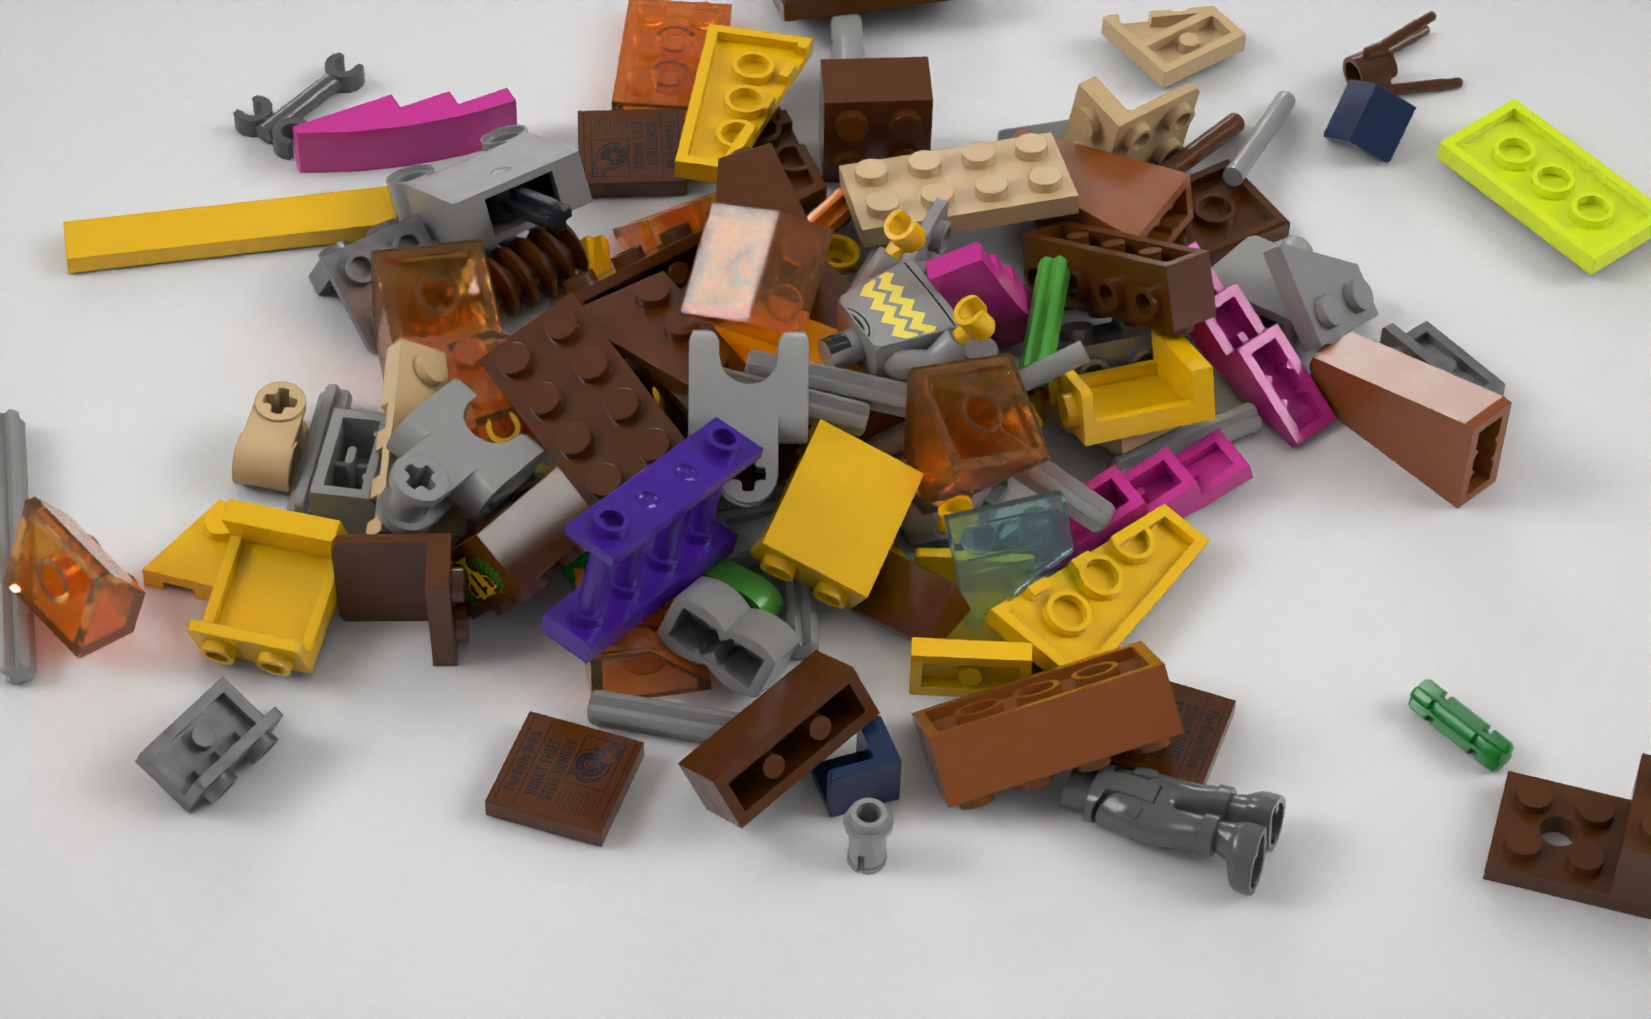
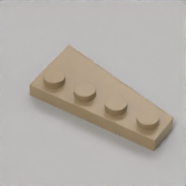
M403 338L387 348L381 408L387 413L385 428L377 433L376 452L382 455L380 475L372 479L370 500L375 503L384 488L389 485V472L392 465L398 459L386 448L390 436L406 416L449 383L445 352ZM455 506L425 533H452L454 543L468 531L466 514ZM376 512L375 519L367 523L366 534H395L384 527L379 521Z

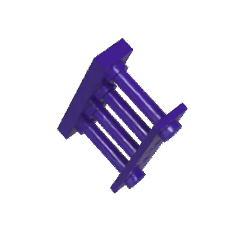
M716 417L566 524L564 534L588 550L590 555L582 585L543 614L540 631L587 664L690 586L700 576H703L734 552L738 535L714 519L724 484L760 459L763 448Z

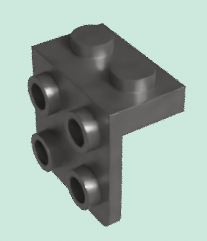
M418 214L398 223L395 219L386 220L367 231V237L351 244L347 240L332 244L318 254L320 260L308 276L318 296L332 289L336 290L366 349L373 354L387 351L388 347L402 338L411 340L457 319L466 308L463 297Z

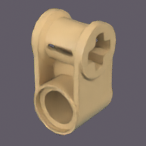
M277 381L265 385L256 394L246 426L239 435L232 460V480L234 483L291 493L309 432V428L303 420L306 412V396L303 390L296 384Z

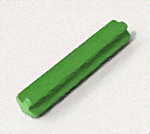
M1058 255L1055 258L1045 256L1038 263L1018 370L1055 353L1057 350L1071 274L1069 272L1070 269L1067 267L1068 261L1063 256ZM1050 381L1038 387L1045 388L1047 385H1049Z

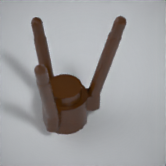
M1433 11L1424 14L1383 40L1364 47L1363 51L1350 55L1343 60V74L1347 84L1350 79L1376 83L1395 95L1459 88L1463 85V79L1456 77L1391 83V78L1396 77L1398 73L1397 63L1393 54L1430 33V28L1426 25L1436 19V13Z

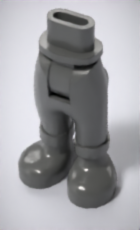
M1109 764L1099 769V771L1095 770L1085 773H1079L1076 771V768H1073L1061 794V805L1084 811L1085 821L1090 823L1096 821L1103 828L1135 841L1164 848L1195 850L1198 854L1209 857L1217 853L1226 861L1230 887L1236 892L1252 896L1255 892L1262 874L1266 850L1273 851L1281 833L1286 809L1284 796L1266 791L1254 792L1252 794H1237L1235 787L1222 784L1217 787L1164 775L1156 770L1145 767L1131 770L1118 769L1115 771L1116 765Z

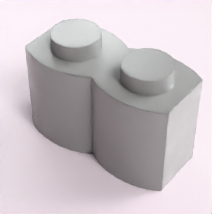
M700 576L673 600L657 630L660 639L674 653L688 661L706 664L721 683L737 693L750 697H758L782 674L800 642L795 631L782 619L770 612L750 608L745 599L731 586L706 576Z

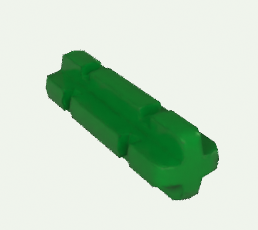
M1426 679L1412 690L1408 702L1410 709L1424 720L1433 718L1434 721L1431 723L1433 727L1468 754H1472L1475 751L1477 754L1474 759L1489 771L1496 772L1509 762L1514 749L1513 743L1497 730H1493L1492 733L1488 732L1491 726L1456 698L1450 697L1447 700L1445 696L1448 692L1434 681Z

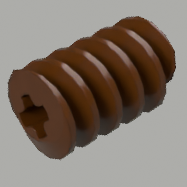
M566 224L567 229L560 233L547 229H535L527 234L526 239L518 237L509 242L507 247L499 246L491 250L489 256L480 255L472 259L470 265L465 267L464 280L474 305L489 324L495 326L502 322L500 306L508 315L514 317L521 313L519 297L526 306L533 308L539 305L538 289L546 298L551 299L558 295L557 281L564 288L562 282L576 275L575 270L579 273L588 270L589 263L585 250L569 225Z

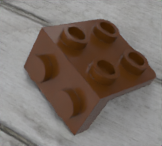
M452 533L339 535L333 538L331 555L340 617L346 622L428 621L433 666H457L458 642L469 641L470 619L469 607L459 606V603L465 602L466 597L465 567L455 566Z

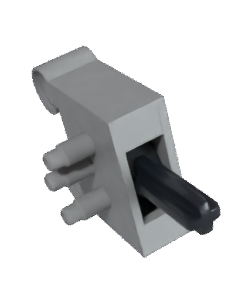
M520 124L504 126L486 133L480 140L483 153L445 169L434 172V168L429 164H417L399 169L386 178L398 222L418 214L432 240L468 256L476 253L477 257L480 255L489 256L490 251L497 248V244L507 247L509 242L518 238L517 234L526 230L529 233L535 229H547L555 233L563 232L567 229L566 220L572 217V211L593 202L579 151L529 133L527 127Z

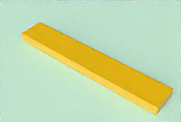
M383 186L65 221L63 226L68 273L327 245L335 244L342 240L354 242L367 237L366 232L374 226L389 219L396 220L388 187Z

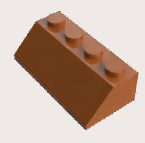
M1142 641L911 713L940 795L949 808L959 805L961 810H970L987 805L995 799L994 793L1016 786L1019 791L1039 789L1053 781L1052 775L1076 768L1077 772L1085 773L1104 768L1112 762L1111 756L1134 749L1136 754H1147L1161 750L1170 744V737L1184 733L1165 663Z

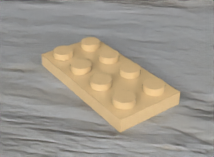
M1051 132L1042 134L1028 133L1017 138L992 142H972L965 146L935 151L921 150L910 155L885 159H865L859 163L839 166L840 186L863 248L890 243L891 240L884 233V223L888 215L895 210H904L911 217V223L917 221L921 225L936 198L949 203L947 221L953 223L952 234L1079 213V195Z

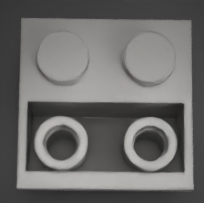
M334 408L309 492L311 512L314 516L341 521L349 535L366 534L367 523L375 519L376 503L370 500L372 479L380 475L382 455L376 452L377 433L385 428L387 413Z

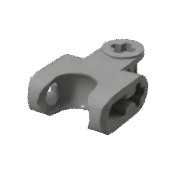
M693 330L689 339L688 437L718 417L763 448L761 458L753 463V469L756 473H763L764 480L756 481L753 491H743L742 483L737 479H731L723 485L722 495L734 506L747 509L757 507L769 499L775 489L778 478V444L808 443L809 340L805 331L785 332L779 340L777 365L774 371L761 382L752 384L738 382L727 375L721 365L719 339L714 332L710 330Z
M453 379L406 416L390 436L386 448L398 459L392 465L389 472V485L384 488L377 499L375 511L378 519L385 528L395 534H416L427 532L431 526L456 506L474 522L479 523L531 479L545 449L528 435L522 433L514 439L503 443L488 442L474 435L467 427L465 420L469 403L477 397V394L461 380Z

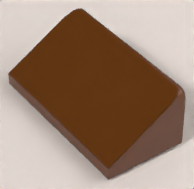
M891 551L887 554L868 598L851 608L854 613L911 642L912 637L946 639L971 611L954 582Z

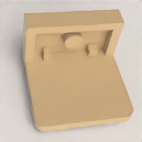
M1094 76L1078 84L1063 140L1160 166L1184 148L1183 144L1190 122L1195 116L1194 109L1200 90L1192 82H1188L1128 111L1105 85Z

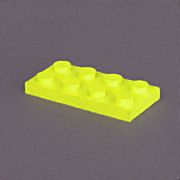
M1515 98L1439 142L1437 159L1590 275L1595 274L1651 239V199Z

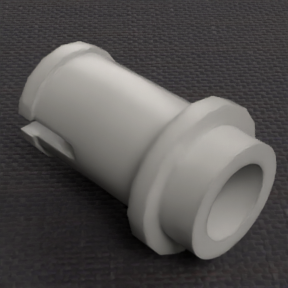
M875 798L857 800L845 812L843 820L845 832L849 835L848 865L857 872L860 867V856L864 857L863 874L866 875L877 873L886 865V838L892 832L894 823L891 811L883 802Z

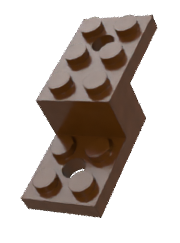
M1644 753L1641 755L1630 799L1508 771L1483 879L1651 920V755ZM1547 832H1558L1568 837L1572 843L1566 846L1552 845L1544 840L1541 835Z

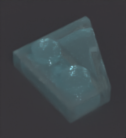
M1060 490L944 515L956 583L971 609L963 619L964 625L968 630L978 628L984 623L983 617L988 614L990 609L1005 601L1011 595L1014 598L1020 595L1028 586L1034 583L1039 573L1047 569H1053L1074 552L1065 496Z

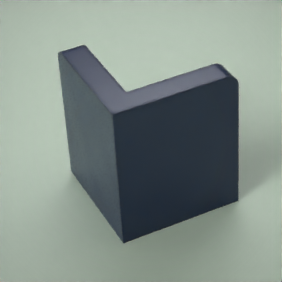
M1350 79L1324 131V137L1333 142L1352 145L1378 161L1388 163L1391 161L1416 107L1376 83Z
M881 715L875 717L857 732L855 753L822 761L812 770V778L830 818L845 814L850 806L862 798H875L883 803L900 799L902 760Z

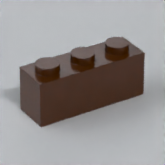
M815 650L678 764L707 810L743 828L877 717L880 712L853 666Z

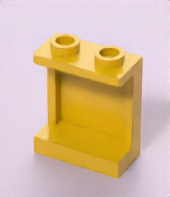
M1151 328L1152 360L1079 375L1074 370H1071L1052 379L1049 385L1045 388H1040V392L1045 405H1051L1059 414L1063 426L1070 428L1085 446L1216 419L1213 366L1183 335L1165 336L1161 334L1160 329Z
M820 419L808 429V443L799 444L796 453L800 454L762 536L754 542L749 555L761 561L760 568L772 577L788 582L794 578L813 588V596L822 603L839 609H843L845 606L853 608L868 598L924 473Z
M229 499L222 521L231 533L203 619L202 621L190 619L186 632L200 649V654L209 660L222 664H234L235 659L256 662L260 669L280 676H289L292 670L312 674L337 599L331 555L332 540L336 536L349 534L339 520Z
M917 548L915 550L914 563L954 582L971 611L946 639L912 637L909 694L963 697L1030 676L1033 643L1008 642L983 620L990 609L1005 600L1009 602L1024 593L1026 588L1032 584L1033 554L1006 550Z

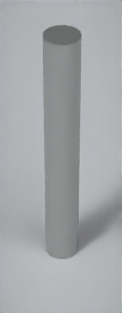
M1288 91L1277 93L1223 171V179L1228 185L1239 186L1295 106L1296 100L1293 94Z

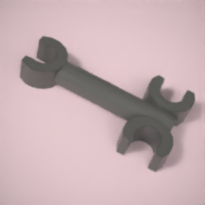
M340 52L332 54L325 61L326 74L275 113H273L271 101L260 95H255L252 98L255 115L245 114L238 109L234 111L235 129L239 134L246 137H260L265 143L273 141L275 154L282 159L290 160L294 157L291 141L294 139L293 126L307 122L302 118L336 92L352 93L362 88L365 83L364 66L359 63L353 69L345 71L344 54Z

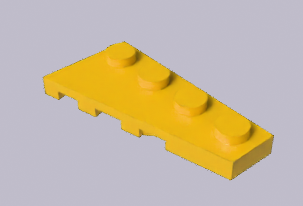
M709 24L675 159L674 177L717 183L718 159L728 156L737 149L753 147L811 57L813 38Z
M1163 504L1112 535L1103 545L1091 552L1087 550L1072 559L1065 568L1048 578L1044 576L1026 588L1024 593L1009 602L1005 600L993 607L983 621L1008 642L1033 643L1032 661L1044 671L1118 648L1198 557L1210 540L1166 504Z

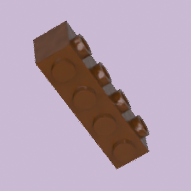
M715 206L705 211L709 221L693 229L689 221L678 224L660 233L658 237L662 244L644 252L641 245L627 249L610 258L614 268L596 276L593 268L563 281L562 284L566 291L549 299L552 306L571 292L584 306L661 271H664L679 289L711 275Z
M1061 220L1021 235L1025 261L1024 278L1031 295H1033L1040 260L1045 256L1055 258L1058 255L1067 259V267L1070 269L1069 272L1071 274L1064 310L1078 309L1086 311L1091 318L1111 317L1124 320V325L1128 327L1149 326L1157 328L1165 336L1189 334L1195 330V324L1217 316L1210 255L1207 250L1067 220Z

